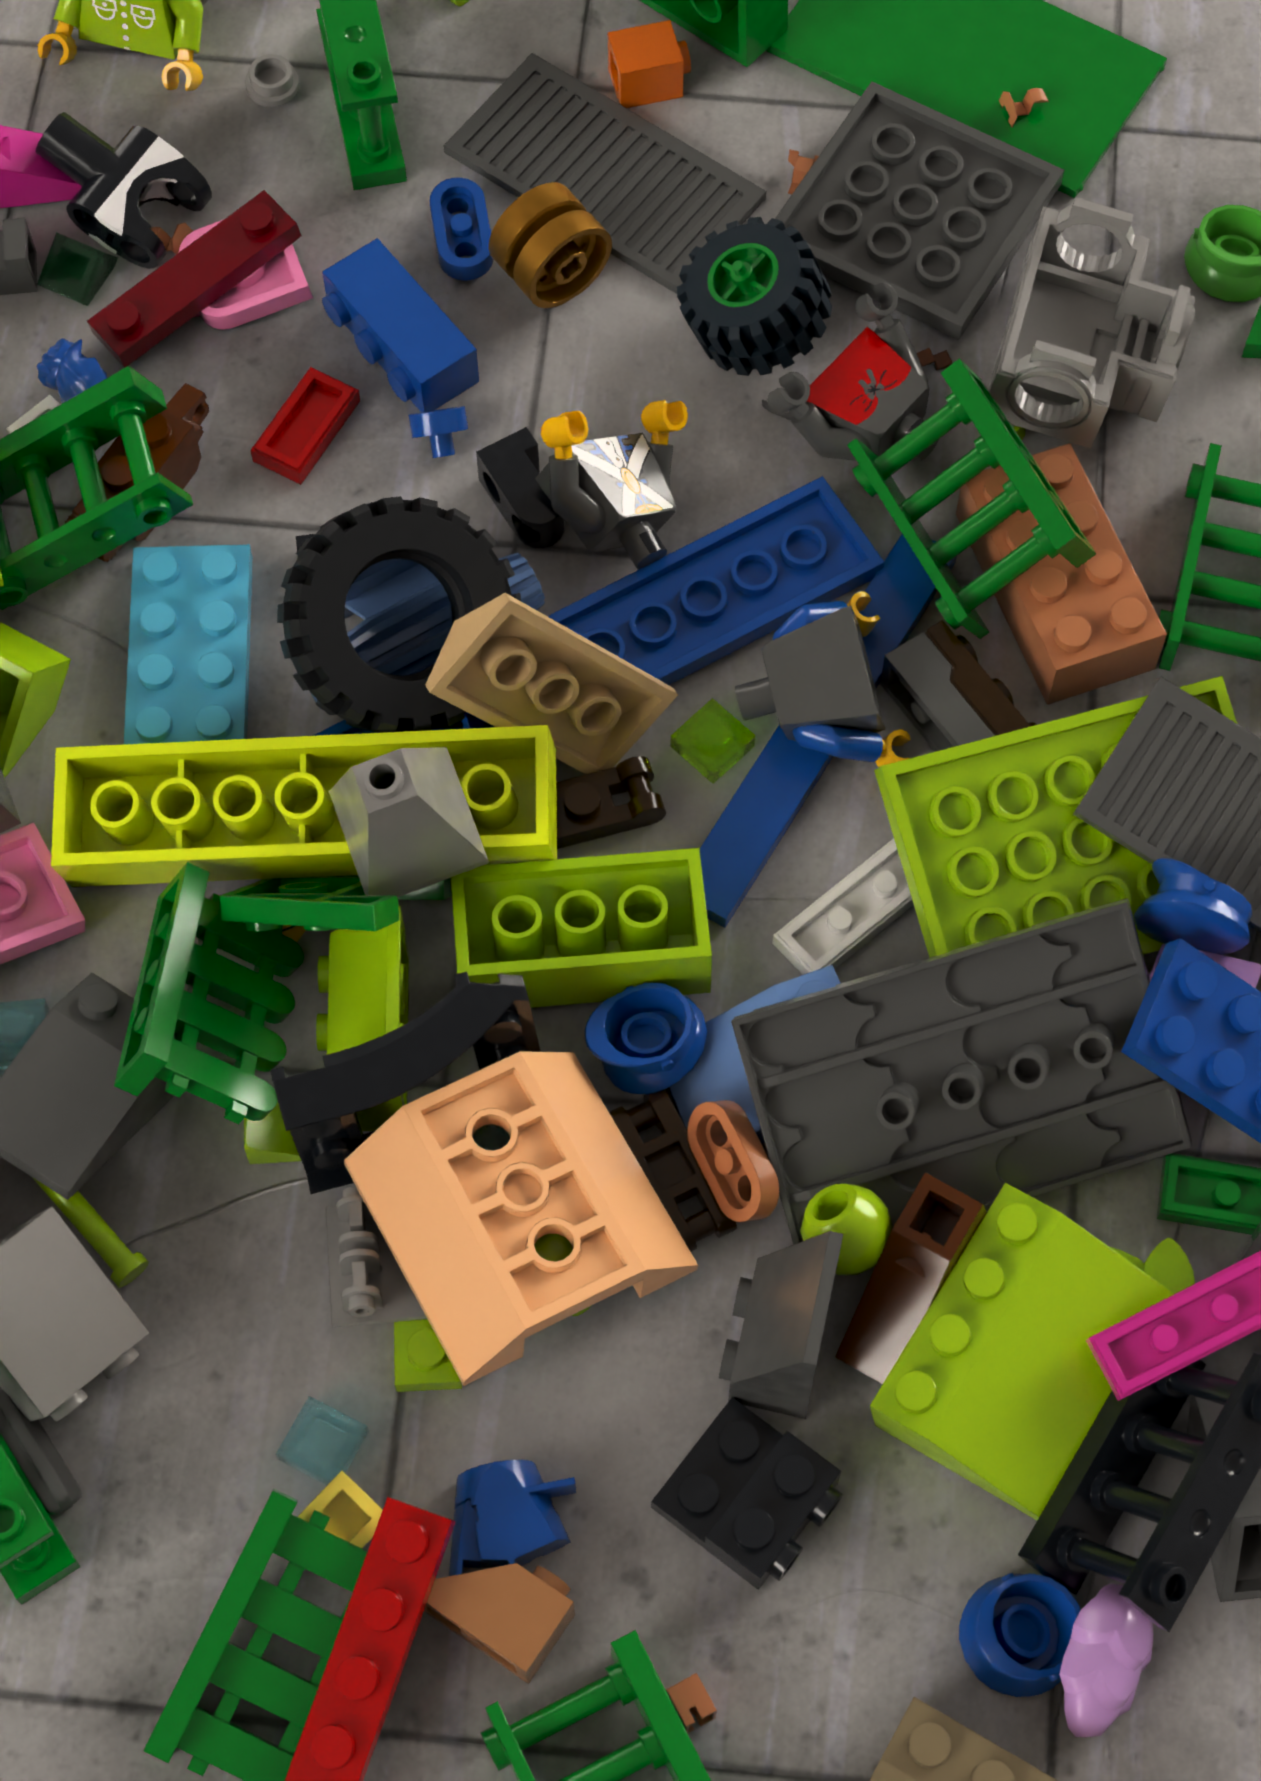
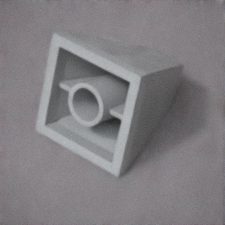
M447 747L400 748L352 766L329 790L365 896L397 895V897L489 863Z

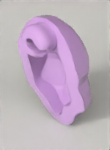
M1120 1584L1104 1586L1080 1610L1073 1624L1071 1639L1063 1657L1059 1675L1064 1689V1711L1068 1729L1075 1737L1101 1736L1117 1717L1130 1710L1140 1674L1151 1660L1154 1635L1153 1622L1119 1595L1123 1587Z

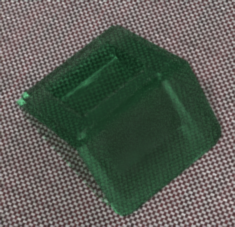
M56 232L37 285L88 306L114 269L118 257Z

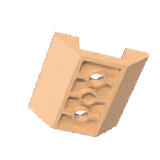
M519 1051L403 1105L344 1159L347 1171L463 1386L523 1357L525 1338L632 1285L639 1298H642L698 1269L695 1258L574 1052ZM497 1125L506 1130L510 1140L501 1149L494 1151L485 1150L475 1143L473 1135L482 1126ZM558 1234L570 1242L573 1250L564 1260L554 1262L540 1257L534 1245L544 1235Z

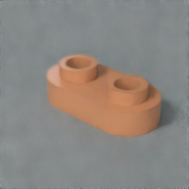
M730 1100L710 1101L699 1104L689 1118L687 1128L688 1142L721 1211L726 1217L735 1222L767 1218L774 1211L778 1203L779 1181L745 1111L740 1105Z

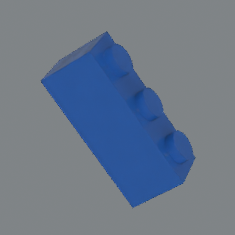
M378 238L322 271L326 296L322 298V303L328 316L336 326L342 327L345 325L351 331L360 353L370 364L379 363L387 373V378L393 391L402 401L407 402L411 400L420 412L432 411L479 382L477 349Z

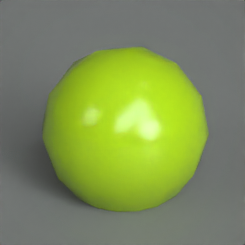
M834 1184L818 1192L809 1201L804 1212L800 1233L803 1241L829 1231L842 1233L843 1239L835 1274L858 1275L876 1266L893 1226L888 1208L872 1190L855 1184Z

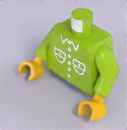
M59 0L53 18L58 21L55 33L42 37L38 43L37 51L41 59L47 58L50 54L53 40H57L63 47V55L59 65L69 63L77 54L76 42L71 34L73 28L79 29V39L172 60H175L177 57V61L168 63L162 70V83L167 90L177 89L179 71L182 69L186 75L185 90L193 91L202 84L203 80L201 68L193 61L194 54L200 52L203 6L200 0Z

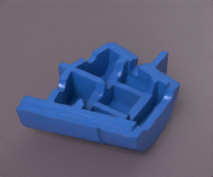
M523 1459L483 1464L459 1474L456 1480L455 1512L453 1518L456 1522L452 1531L449 1576L463 1574L465 1568H493L514 1563L523 1566L537 1557L545 1556L571 1543L557 1511H555L551 1498L575 1494V1478L544 1483L536 1464L533 1461Z

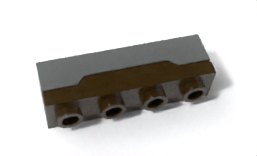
M943 620L928 628L927 632L918 634L884 656L880 685L935 752L1037 725L1034 722L1028 723L1015 708L1012 695L1005 684L997 678H990L978 663L976 652L970 642L962 635L956 636Z

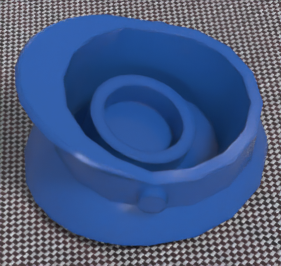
M1160 858L1153 862L1152 870L1160 886L1157 894L1147 898L1134 913L1135 923L1139 931L1164 944L1181 938L1198 950L1219 955L1240 951L1249 943L1250 933L1248 924L1252 915L1251 904L1242 894L1183 862L1169 858Z
M643 983L627 987L624 991L601 1003L591 1013L584 1030L587 1047L593 1055L602 1061L605 1074L614 1086L632 1094L655 1093L677 1083L694 1068L704 1051L708 1033L703 1012L690 998L682 995L678 989L664 983Z
M1012 1572L988 1581L971 1596L962 1613L959 1624V1641L965 1661L981 1682L999 1693L1015 1697H1030L1043 1694L1061 1682L1059 1673L1065 1651L1071 1639L1073 1624L1080 1612V1606L1066 1587L1047 1576L1031 1573L1013 1574Z

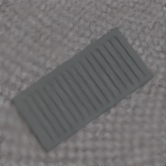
M531 53L443 145L444 153L516 197H520L530 189L545 183L556 182L565 185L583 204L586 211L591 213L610 234L612 239L611 254L676 294L677 286L683 284L679 277L682 266L692 263L689 254L695 246L702 248L707 243L705 239L707 235L714 230L717 234L727 230L726 224L738 220L739 224L743 225L759 205L766 200L767 191L534 53Z
M1160 677L1153 682L1152 691L1073 815L1151 864L1160 858L1174 859L1190 865L1216 881L1230 886L1242 894L1251 904L1252 915L1248 925L1261 933V738L1168 680Z

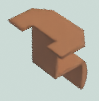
M1042 88L1028 90L1022 102H1014L1010 92L1003 91L999 99L1001 107L1005 106L1010 116L1008 122L1011 128H1013L1017 116L1029 115L1034 103L1049 102Z
M789 150L788 161L794 166L788 194H793L819 156L815 155L814 159L799 156V151Z
M185 222L177 224L172 238L161 227L150 228L163 242L166 252L173 251L175 254L179 253V247L183 239L193 232Z

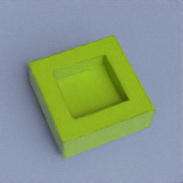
M428 1319L394 1322V1377L397 1392L462 1389V1382Z

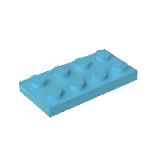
M250 544L133 547L124 744L247 739L253 561Z

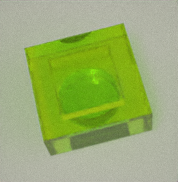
M712 698L671 735L670 747L714 784L755 746L756 735Z

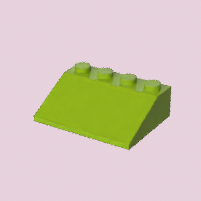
M1004 1183L870 1404L874 1424L879 1429L1033 1519L1038 1520L1112 1391L1086 1340L1174 1295V1293L1063 1213Z

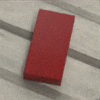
M310 367L250 450L252 461L301 485L359 404V390Z

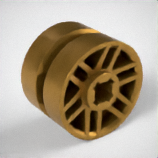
M556 182L536 186L518 197L500 216L489 238V252L492 258L509 277L514 279L517 286L532 303L540 308L560 306L582 293L599 276L612 250L610 234L591 213L586 211L583 204L565 185Z

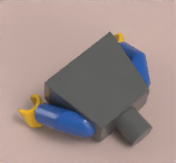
M860 591L855 593L848 604L843 601H831L801 605L775 631L772 641L766 643L761 648L768 677L735 686L737 702L744 721L776 713L780 727L788 740L797 741L803 748L840 759L875 762L878 767L910 759L908 757H898L891 745L903 746L909 742L911 738L907 731L902 729L894 730L883 739L877 733L886 729L863 637L871 632L880 617L879 615L866 617L859 613L871 601V597L867 592Z

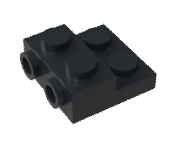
M732 1397L651 1501V1508L759 1590L769 1575L780 1581L792 1567L803 1550V1547L795 1541L808 1523L812 1521L818 1527H821L836 1508L843 1496L835 1488L838 1485L841 1470L789 1431L782 1435Z

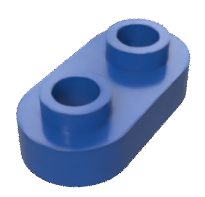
M446 179L435 186L429 200L439 264L441 269L454 279L463 281L474 280L486 274L494 261L489 252L491 229L484 193L478 184L469 179ZM454 212H464L452 215V213ZM462 256H472L469 258H460Z

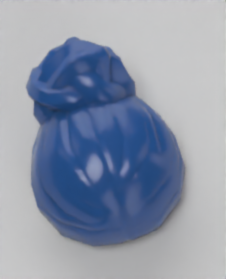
M64 338L58 340L54 346L48 349L47 353L42 355V362L36 366L38 379L44 386L58 390L62 403L108 378L107 373L101 368L95 357L87 358L81 354L82 339L75 343L69 342Z

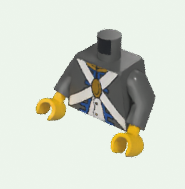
M660 400L645 406L642 410L641 420L644 428L652 434L651 442L647 441L643 433L585 440L588 435V423L581 411L565 412L560 416L550 417L543 423L541 437L548 447L554 448V455L549 456V463L535 479L551 500L554 512L567 521L587 549L599 552L624 547L638 570L667 554V550L658 537L657 532L674 515L676 510V503L670 488L673 445L668 444L669 432L681 430L686 425L688 413L687 407L682 401L667 403L666 400Z

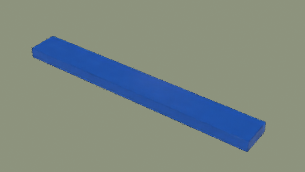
M901 534L886 557L884 568L877 571L865 590L870 595L871 601L864 610L859 611L860 614L866 617H873L875 615L880 617L871 632L863 637L875 689L881 681L884 656L907 641L938 591L903 534ZM957 556L947 563L950 570L956 563ZM780 724L700 847L707 917L724 928L730 922L834 757L803 748L797 741L788 740Z

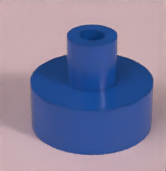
M465 406L408 415L412 438L429 436L433 458L455 455L452 432L468 429Z

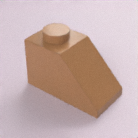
M518 1563L437 1578L434 1581L424 1609L425 1613L528 1684L575 1616L574 1602L566 1597L571 1588L563 1580L541 1566H537L533 1573H531Z

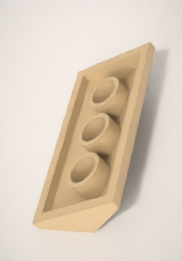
M503 593L454 621L425 684L429 693L494 727L548 725L556 748V759L585 774L613 768L678 696L673 687L507 593Z

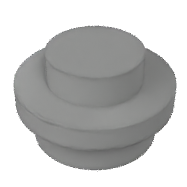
M276 54L263 55L254 60L245 78L248 96L255 103L266 107H277L290 102L297 95L300 86L296 69L286 58Z

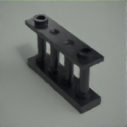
M1253 1353L1239 1380L1203 1371L1206 1364L1200 1359L1120 1401L1116 1399L1113 1391H1111L1018 1556L1040 1574L1052 1578L1074 1595H1077L1090 1571L1124 1583L1119 1595L1157 1627L1170 1632L1261 1468L1260 1354ZM1189 1395L1224 1405L1206 1439L1171 1429ZM1156 1453L1191 1464L1173 1498L1138 1487ZM1123 1511L1158 1523L1139 1558L1104 1546Z

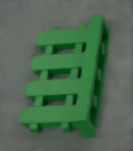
M187 862L158 896L114 1087L138 1096L156 1077L167 1082L165 1092L178 1098L185 1091L226 1109L224 1118L238 1125L244 1118L260 1121L276 1107L278 1099L275 1089L267 1081L254 1075L255 1069L269 1072L285 1058L287 1053L283 1039L274 1031L265 1028L264 1022L272 1024L281 1023L295 1008V998L292 992L283 984L274 981L273 975L279 977L291 976L303 963L304 954L298 943L282 934L283 928L268 931H248L245 929V922L221 921L220 895L213 893L209 899L204 897L210 872ZM195 937L198 938L197 944L194 943ZM217 948L255 965L254 971L217 954ZM185 984L188 985L187 991L184 990ZM207 994L245 1011V1016H239L207 1001ZM174 1032L177 1033L176 1039L173 1038ZM197 1042L235 1059V1066L196 1049Z
M273 1488L143 1751L169 1763L175 1749L179 1748L193 1755L187 1769L201 1776L204 1775L208 1765L211 1764L244 1781H285L351 1599L350 1596L340 1617L293 1594L306 1569L353 1593L368 1551L325 1531L324 1529L330 1517L317 1510H314L309 1522L293 1515L292 1513L298 1500ZM272 1553L289 1561L278 1585L261 1578ZM240 1618L257 1625L246 1650L229 1642ZM273 1633L321 1656L309 1681L262 1658ZM208 1682L225 1690L214 1714L197 1706ZM241 1698L289 1721L278 1746L230 1723Z

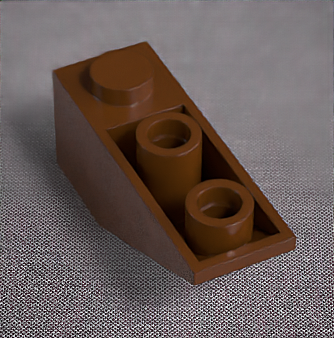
M926 1172L924 1173L891 1230L882 1254L835 1357L838 1360L883 1385L986 1215L987 1211L982 1203Z

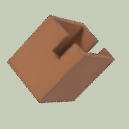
M697 1673L666 1689L687 1733L695 1730L692 1725L695 1723L693 1714L700 1726L716 1718L717 1710Z

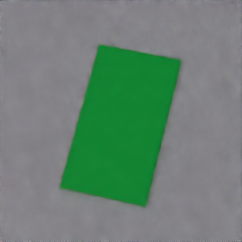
M799 0L788 15V30L766 50L859 96H862L871 81L1064 169L1062 184L1058 191L1073 198L1083 190L1084 184L1158 75L1164 71L1167 61L1166 57L1043 0ZM1042 88L1049 102L1034 103L1029 115L1017 116V120L1013 128H1011L1008 122L1010 116L1005 106L1002 108L999 103L1003 91L1010 92L1014 102H1022L1028 90Z

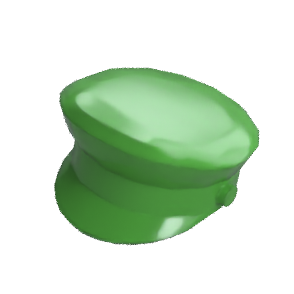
M1224 205L1212 209L1203 217L1200 227L1194 228V232L1185 248V265L1194 283L1209 296L1225 302L1241 303L1257 299L1261 296V211L1244 205Z

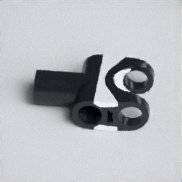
M63 112L51 122L36 147L38 155L82 186L66 206L67 213L74 224L109 251L140 267L155 268L166 255V248L163 242L150 230L151 225L143 218L139 208L146 202L159 200L167 201L175 206L180 204L192 211H201L212 198L210 186L204 176L178 150L152 131L141 126H132L117 146L113 148L66 112Z

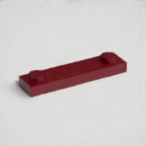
M263 190L87 320V323L97 339L125 368L302 237L298 225Z

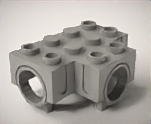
M1075 197L1073 205L1061 211L1043 206L1026 252L1024 266L1019 277L1012 302L1013 305L1001 341V348L989 384V392L1012 425L1092 448L1108 408L1138 414V417L1157 422L1176 381L1178 368L1195 316V308L1193 306L1196 296L1189 295L1191 288L1179 285L1176 291L1141 280L1151 239L1134 234L1131 226L1134 214ZM1072 225H1098L1113 233L1119 239L1122 247L1110 255H1086L1070 247L1064 241L1061 233L1065 228H1069Z

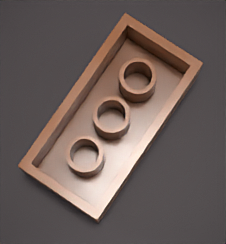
M1071 443L1033 454L1032 457L1096 552V555L1078 568L1061 554L1053 559L1047 555L994 594L1047 705L1155 670L1167 636ZM1001 465L996 469L989 468L983 470L960 488L956 509V517L960 524L1005 491L1002 485L1009 480V477ZM1019 510L971 545L983 573L1034 536L1031 530L1039 523L1030 510L1024 514Z

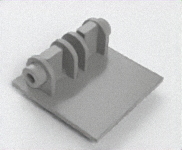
M353 1186L344 1189L342 1192L343 1198L335 1206H326L332 1328L427 1319L357 1187Z

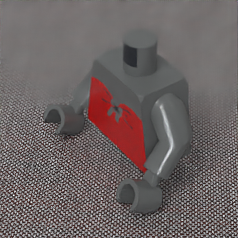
M886 282L874 286V294L879 299L880 309L876 308L867 293L860 296L856 301L855 309L857 314L867 322L875 321L877 325L875 331L866 327L810 385L800 373L789 372L779 378L780 385L786 389L789 396L781 388L773 390L768 395L767 401L770 409L778 414L791 412L793 415L791 418L792 424L822 457L856 461L847 446L855 438L879 456L924 422L923 418L926 414L930 390L928 379L900 319H893L891 313L897 307L898 295L892 285ZM938 441L920 453L917 458L923 460L929 456Z

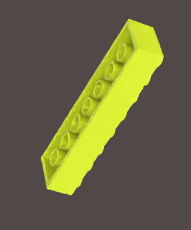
M548 725L58 747L55 753L51 867L71 887L170 883L187 862L210 872L208 881L358 875L329 790L352 766L400 748L447 747L489 860V863L485 865L557 859L556 748Z

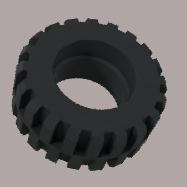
M401 496L382 498L368 504L364 503L335 516L320 526L321 529L313 537L306 539L296 552L298 558L294 566L287 569L281 585L286 590L284 601L282 604H278L277 623H283L285 640L280 641L284 658H291L297 671L293 677L303 691L309 690L317 698L316 705L327 714L337 715L346 720L347 725L360 730H371L380 733L427 731L439 727H449L465 719L464 714L467 713L466 711L429 693L425 684L434 664L415 674L401 676L378 671L365 663L349 640L344 612L348 591L357 577L370 566L389 559L413 561L421 564L434 574L448 596L452 611V625L455 620L503 593H507L521 601L520 593L512 594L507 578L515 574L508 558L502 560L497 558L492 550L497 542L485 529L476 531L468 525L470 521L468 515L456 508L450 510L441 509L438 507L437 501L420 497L414 500H402Z

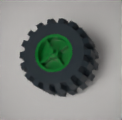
M749 217L747 224L740 225L738 220L726 224L727 230L717 234L714 230L705 237L707 243L702 248L695 246L689 254L692 263L682 266L679 277L683 284L677 286V298L681 303L680 310L703 350L711 360L714 359L719 367L726 371L734 367L738 375L749 376L753 369H757L760 375L772 373L773 366L781 364L783 369L794 364L792 359L798 353H802L805 356L814 348L811 343L813 337H822L827 328L823 319L831 317L832 305L828 299L832 296L830 286L807 241L803 239L800 232L793 226L786 229L783 221L771 218L767 224H764L761 217Z

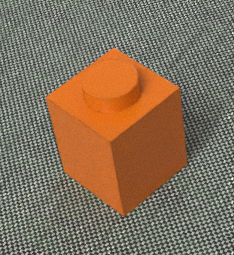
M671 20L607 32L608 70L620 105L625 108H632L683 97L684 74L691 73V60L685 40L677 41Z

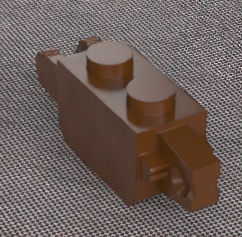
M187 383L166 404V410L148 419L143 424L155 472L160 473L181 489L185 488L197 472L201 460L198 442L204 433L203 427L200 425L209 413V405L205 401L207 398L205 393ZM120 435L98 461L107 500L134 486ZM83 499L73 509L65 524L86 512ZM155 527L136 536L133 540L137 542L145 540ZM124 544L98 557V559L104 562L112 560L113 556H116V552Z

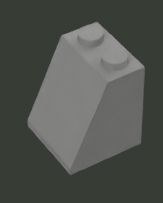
M52 1206L21 1222L0 1238V1387L29 1422L46 1418L49 1414L57 1422L88 1398L82 1387L102 1372L107 1379H110L131 1364L139 1356L134 1345L149 1334V1331Z

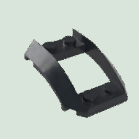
M467 972L455 974L457 986L426 1012L379 1038L322 1056L324 1068L287 1077L284 1067L270 1070L286 1131L290 1130L306 1171L311 1194L354 1183L344 1165V1159L375 1132L363 1134L356 1112L375 1107L419 1086L454 1062L472 1045L479 1070L519 1051L541 1052L522 975L498 974L499 982L489 984L470 982Z

